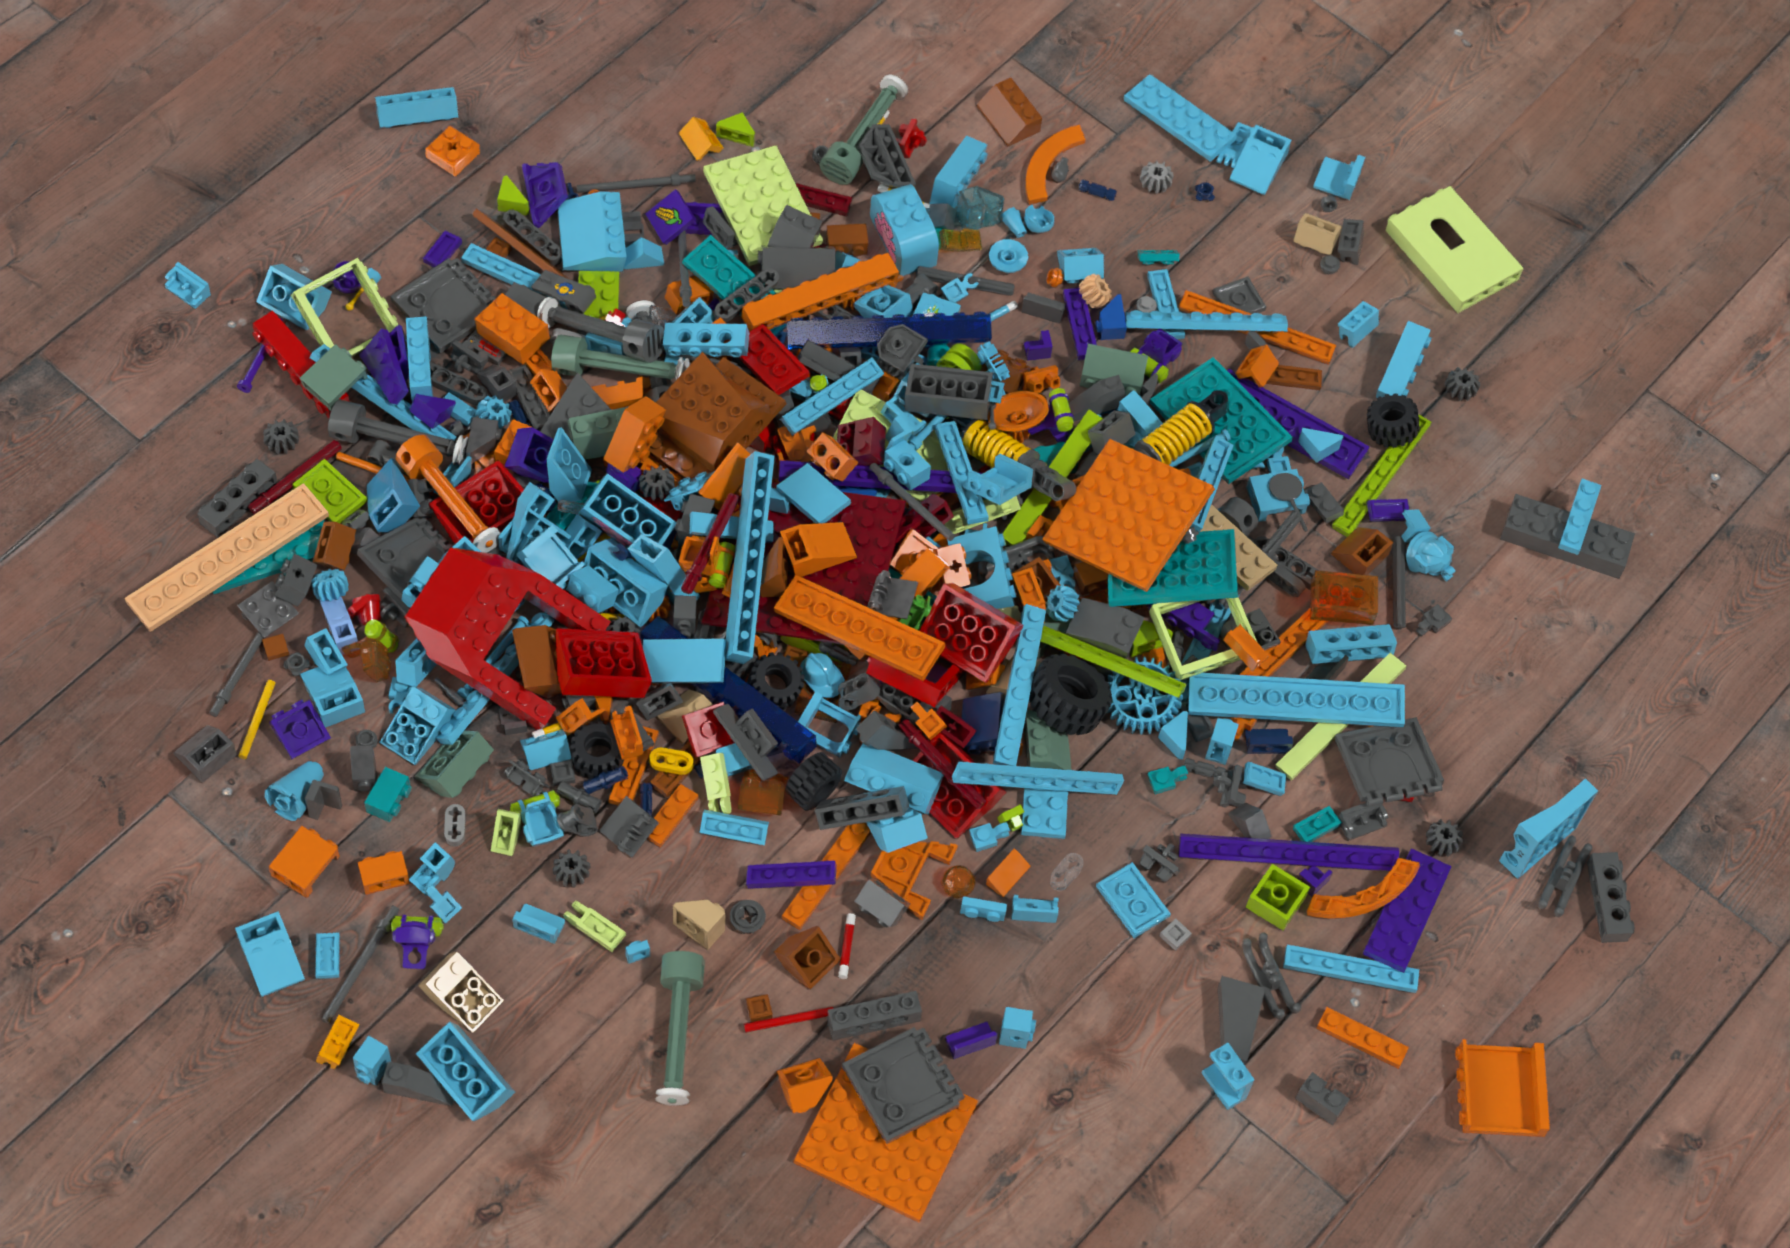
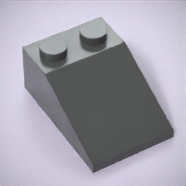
M1082 598L1077 608L1078 611L1075 612L1074 618H1072L1065 634L1126 658L1144 617L1126 608L1118 606L1109 607V604Z

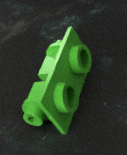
M921 595L914 596L910 609L912 615L909 614L908 619L900 618L898 621L919 631L922 624L921 620L923 617H928L932 608L930 606V596L926 600Z

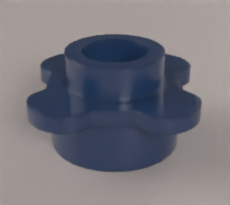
M1203 182L1195 186L1197 191L1195 198L1198 201H1213L1215 199V195H1213L1214 186L1210 183Z

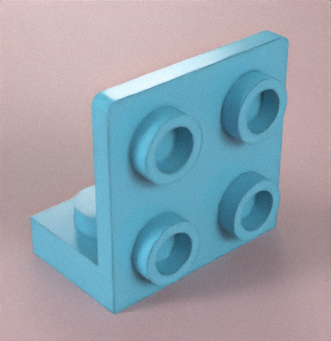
M1358 155L1356 161H1351L1350 165L1325 157L1313 187L1350 200L1365 157Z

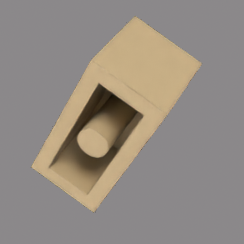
M1305 213L1298 223L1294 242L1299 243L1301 246L1318 250L1320 253L1331 255L1337 246L1342 226Z

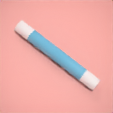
M1012 301L965 326L964 330L969 334L1018 308V305L1015 301Z

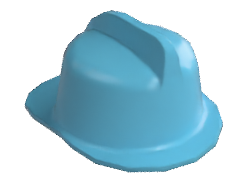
M810 653L800 665L803 669L801 674L804 675V680L814 692L822 694L824 698H832L839 695L838 686L844 682L842 673L827 655Z

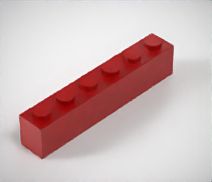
M273 310L252 323L254 331L252 334L258 343H263L269 356H274L278 360L280 368L290 374V378L295 385L302 387L304 395L316 403L318 411L321 414L325 413L330 418L331 411L304 388L300 377L316 363L310 358L311 353ZM345 393L339 399L349 401V395Z

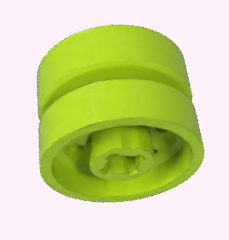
M954 344L939 359L936 365L937 367L981 371L982 368L977 354L964 344Z

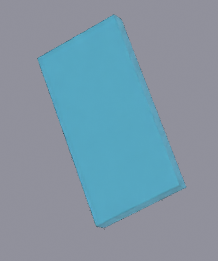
M725 639L643 640V651L651 675V683H723L726 652Z

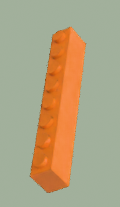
M889 253L877 254L872 259L858 261L848 268H840L829 275L823 274L818 279L805 281L794 288H786L775 295H767L759 301L748 302L742 308L741 317L744 323L747 324L749 332L761 324H764L770 330L897 282L899 271Z

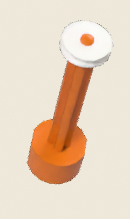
M416 435L404 442L396 453L395 460L411 479L423 480L426 478L473 536V544L481 552L488 553L499 544L498 536L501 532L495 527L488 528V526H485L439 470L438 467L443 461L441 452L427 435Z

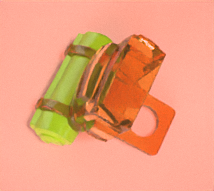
M370 620L365 625L366 637L358 642L342 647V651L350 658L361 655L363 671L375 682H380L389 678L391 660L388 657V653H392L397 649L399 639L395 633L386 628L387 626L384 623ZM354 648H360V649H361V650H359V651H354V652H353V651H350L351 649H354Z

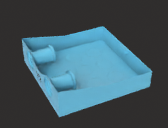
M1584 779L1558 803L1520 823L1513 834L1516 842L1515 849L1504 851L1499 862L1519 879L1578 827L1598 790L1587 779Z

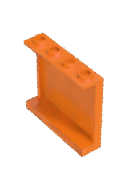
M1463 1039L1455 1050V1058L1459 1060V1068H1457L1456 1072L1457 1082H1460L1458 1103H1461L1462 1111L1459 1112V1124L1463 1125V1133L1545 1137L1550 1130L1544 1043H1534L1532 1048L1468 1045L1466 1039Z

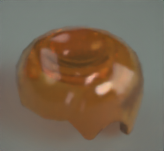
M962 865L948 868L943 873L940 885H942L946 895L956 899L970 895L976 884L973 873Z

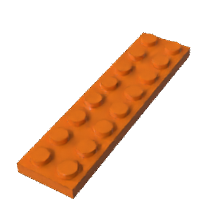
M795 575L774 607L775 613L923 681L945 648V642L798 575Z

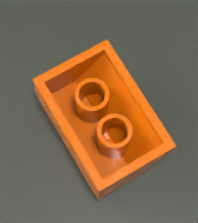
M739 443L734 446L698 492L701 497L715 500L716 512L720 511L722 503H724L729 493L742 495L745 460L751 454Z

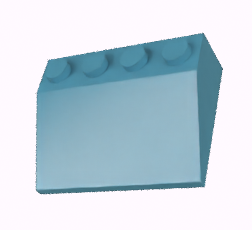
M597 192L565 200L558 208L563 270L623 272L626 261L620 192Z

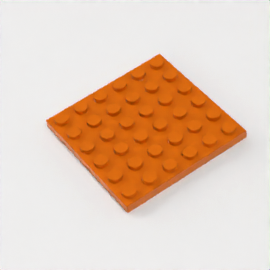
M1109 439L1076 488V493L1069 498L1042 540L1044 543L1147 592L1215 489L1213 485Z
M854 1043L844 1062L869 1049ZM841 1067L794 1159V1164L920 1223L978 1104V1100L964 1094L965 1098L959 1102L958 1108L886 1144Z

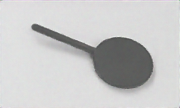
M1279 473L1273 476L1269 483L1271 494L1279 500L1290 501L1294 511L1301 516L1294 501L1302 492L1301 481L1290 473ZM1301 516L1300 524L1303 530L1307 532L1308 529Z

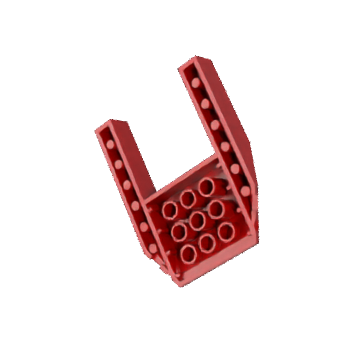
M450 547L404 618L409 626L413 628L416 638L422 643L426 650L425 653L430 660L522 721L526 720V723L534 729H542L546 726L556 708L533 692L526 690L524 686L483 659L523 598L569 629L605 631L611 621L540 573L497 554Z

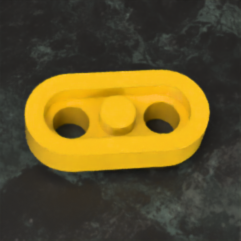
M659 747L650 753V765L657 771L685 775L693 768V758L685 751ZM663 759L664 762L658 763L657 760ZM684 763L686 766L680 767L679 764Z

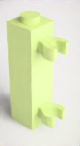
M1017 496L1001 505L986 498L983 499L989 516L988 521L1021 509ZM960 507L951 511L954 517L944 525L956 534L985 522L968 525L963 509Z

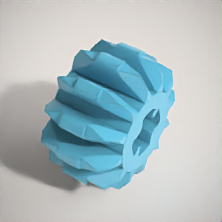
M494 395L492 398L487 396L479 402L475 415L482 419L498 420L499 429H503L509 423L512 411L508 409L509 404L503 403V398L498 400L496 395Z
M339 569L321 571L320 574H316L315 578L312 579L313 593L316 599H321V601L339 599L340 596H345L349 590L347 577L344 571H339Z
M1057 585L1055 589L1050 590L1051 594L1046 596L1048 598L1045 603L1047 607L1046 613L1053 620L1067 622L1069 618H1074V612L1078 611L1077 606L1080 602L1077 599L1079 595L1071 587Z

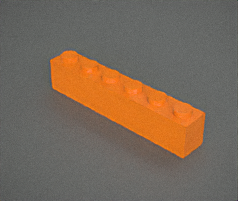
M930 548L921 550L915 557L917 560L912 566L908 565L901 572L902 577L900 579L918 582L915 596L921 595L924 597L950 568ZM890 617V618H892V619H894V620H896V621H898V620L900 619V618ZM844 645L861 661H865L869 657V655Z

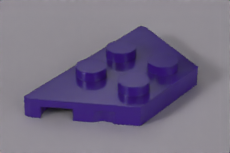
M550 162L548 164L537 163L534 166H530L527 163L522 164L533 225L537 228H540L568 198L563 169L558 162Z

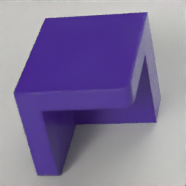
M1049 330L1041 331L1039 340L1024 342L1027 361L1051 358L1053 346Z
M1311 866L1308 870L1305 868L1301 871L1297 879L1310 887L1308 894L1313 897V894H1316L1330 880L1333 872L1329 869L1324 874L1316 866Z

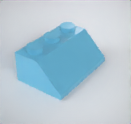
M284 264L271 265L256 302L271 311L273 310L276 314L299 327L308 330L309 326L293 301L291 294L313 281ZM323 286L305 295L317 317L325 310L332 291Z

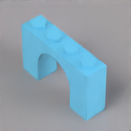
M427 317L406 318L412 402L416 394L433 397Z
M995 526L957 536L952 541L947 539L948 545L961 543V547L963 546L966 552V564L985 561L995 566L992 576L986 582L965 588L964 590L996 609L1014 606L1013 598L1016 597L1014 586L1010 585L1009 582L1013 580L1010 567H1006V563H1009L1007 551H1003L1002 547L1006 545L1003 533L999 534Z

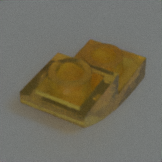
M964 228L960 231L950 229L939 231L942 250H982L980 231Z

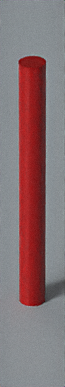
M832 1006L745 1023L744 1030L747 1033L827 1017L828 1010L834 1008Z

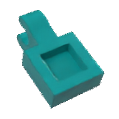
M1180 766L1170 772L1169 767H1164L1148 772L1147 777L1156 795L1175 789V782L1186 780L1188 771L1186 766Z

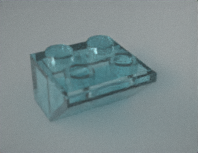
M979 186L959 191L956 216L964 233L1001 223L1004 197Z

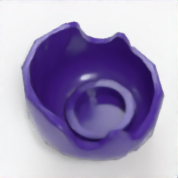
M342 261L338 263L333 269V271L351 261ZM353 270L332 281L335 288L342 293L352 294L361 287Z

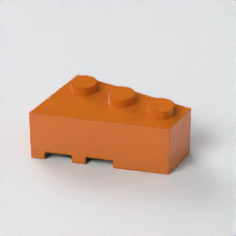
M642 377L636 378V382L626 384L623 380L618 381V385L606 387V384L591 387L611 410L631 406L643 398Z

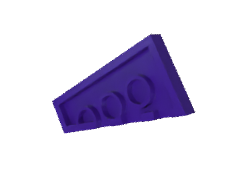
M381 328L359 356L389 402L398 405L409 391L389 332Z

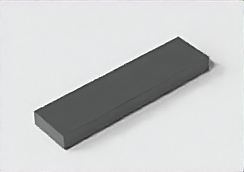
M527 365L508 370L509 374L516 381L517 396L531 426L541 431L550 417V413L542 399H540V396H538V393H536V390H534V387H532V384H530L533 378Z

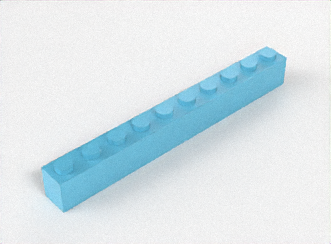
M754 451L745 460L726 631L725 660L745 664L753 658L774 465L773 455Z

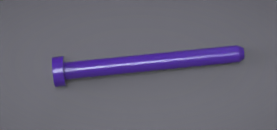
M263 344L245 378L239 380L237 388L242 392L249 393L252 389L251 382L267 354Z

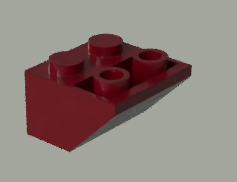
M875 417L838 425L837 442L859 462L857 465L870 466L872 463H876L879 466L884 464L886 427Z

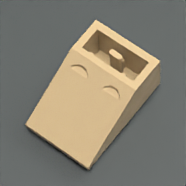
M458 952L449 953L418 985L434 1003L471 1033L504 1001Z

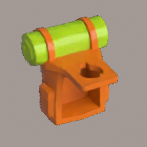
M686 536L679 559V566L684 572L690 570L706 537ZM716 536L711 547L710 559L702 574L710 576V585L716 588H724L735 558L736 547L729 542L719 543V538Z

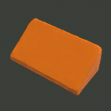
M1000 664L987 683L967 672L966 690L995 685L1004 671L1005 665Z
M1014 848L990 874L986 885L1004 898L1031 866Z

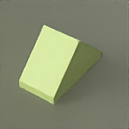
M502 809L497 810L491 846L492 852L513 855L521 830L520 813Z

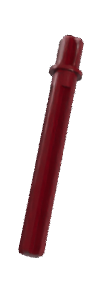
M333 440L268 491L260 493V497L249 504L250 512L255 515L290 490L294 482L324 459L328 461L341 451L340 443Z
M732 493L727 495L690 570L686 571L687 576L681 586L682 592L689 595L692 594L697 582L702 580L701 575L710 559L714 537L716 536L720 539L739 501L737 495Z
M904 720L899 725V729L909 738V743L914 744L975 809H981L985 805L986 800L970 784L953 783L952 774L955 768L927 740L922 730H918L909 720Z

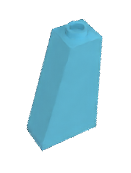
M1134 390L1119 402L1118 411L1130 414L1134 431H1137L1143 437L1148 436L1163 424Z
M643 534L630 545L628 551L636 561L668 585L665 595H668L669 600L673 604L675 595L696 596V601L699 599L700 595L694 590L690 595L681 591L686 574L668 548Z

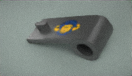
M544 270L531 286L535 291L565 302L568 310L584 314L596 299L595 290L591 286L580 284L547 270Z

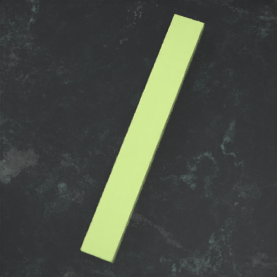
M1389 653L1361 682L1391 684L1406 669V665ZM1318 722L1276 763L1275 768L1281 773L1286 774V777L1292 781L1335 739V735L1341 733L1349 724Z

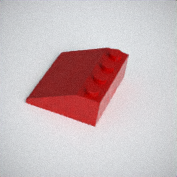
M499 460L455 487L484 525L488 526V528L495 527L501 533L514 518L517 500L524 491L522 486ZM441 497L429 503L454 544L464 536L473 543V536Z
M944 583L920 632L945 642V648L940 654L942 657L987 683L1016 642L1024 625L958 585Z
M556 629L557 672L562 695L645 698L652 679L638 633Z
M942 732L930 740V743L954 768H956L958 762L976 763ZM922 752L912 760L939 771ZM944 776L929 813L955 838H959L989 812L1006 794V791L1001 786L970 784L986 800L985 805L981 809H975Z

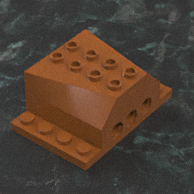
M702 352L656 402L666 409L663 416L665 420L656 432L657 439L649 448L650 455L682 478L690 477L692 479L705 471L707 474L714 472L737 443L746 449L787 404L786 400L723 357L715 366Z

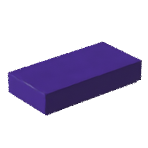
M445 230L423 257V262L435 268L445 260L450 259L462 244V238Z
M1408 499L1369 500L1367 502L1370 522L1407 521L1402 513L1405 510H1409Z

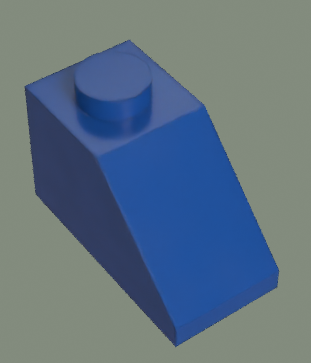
M1117 294L1100 312L1099 320H1096V332L1100 333L1101 340L1125 339L1127 325L1121 294Z

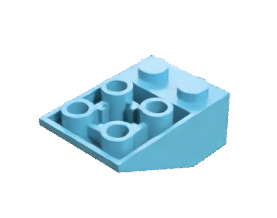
M1256 125L1243 148L1229 180L1265 195L1288 154L1291 139Z
M319 667L300 674L325 728L365 712L363 699L346 667L330 675H327Z
M413 686L379 743L416 765L437 740L436 737L440 733L441 727L452 719L456 709L423 688Z
M279 911L235 928L261 997L305 980Z

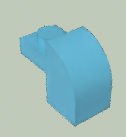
M436 842L420 858L424 864L409 879L426 896L427 894L423 889L429 884L435 887L441 880L445 881L455 865V860Z

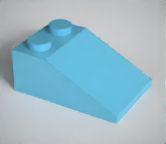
M561 427L557 429L549 451L547 467L550 491L560 504L582 500L592 469Z

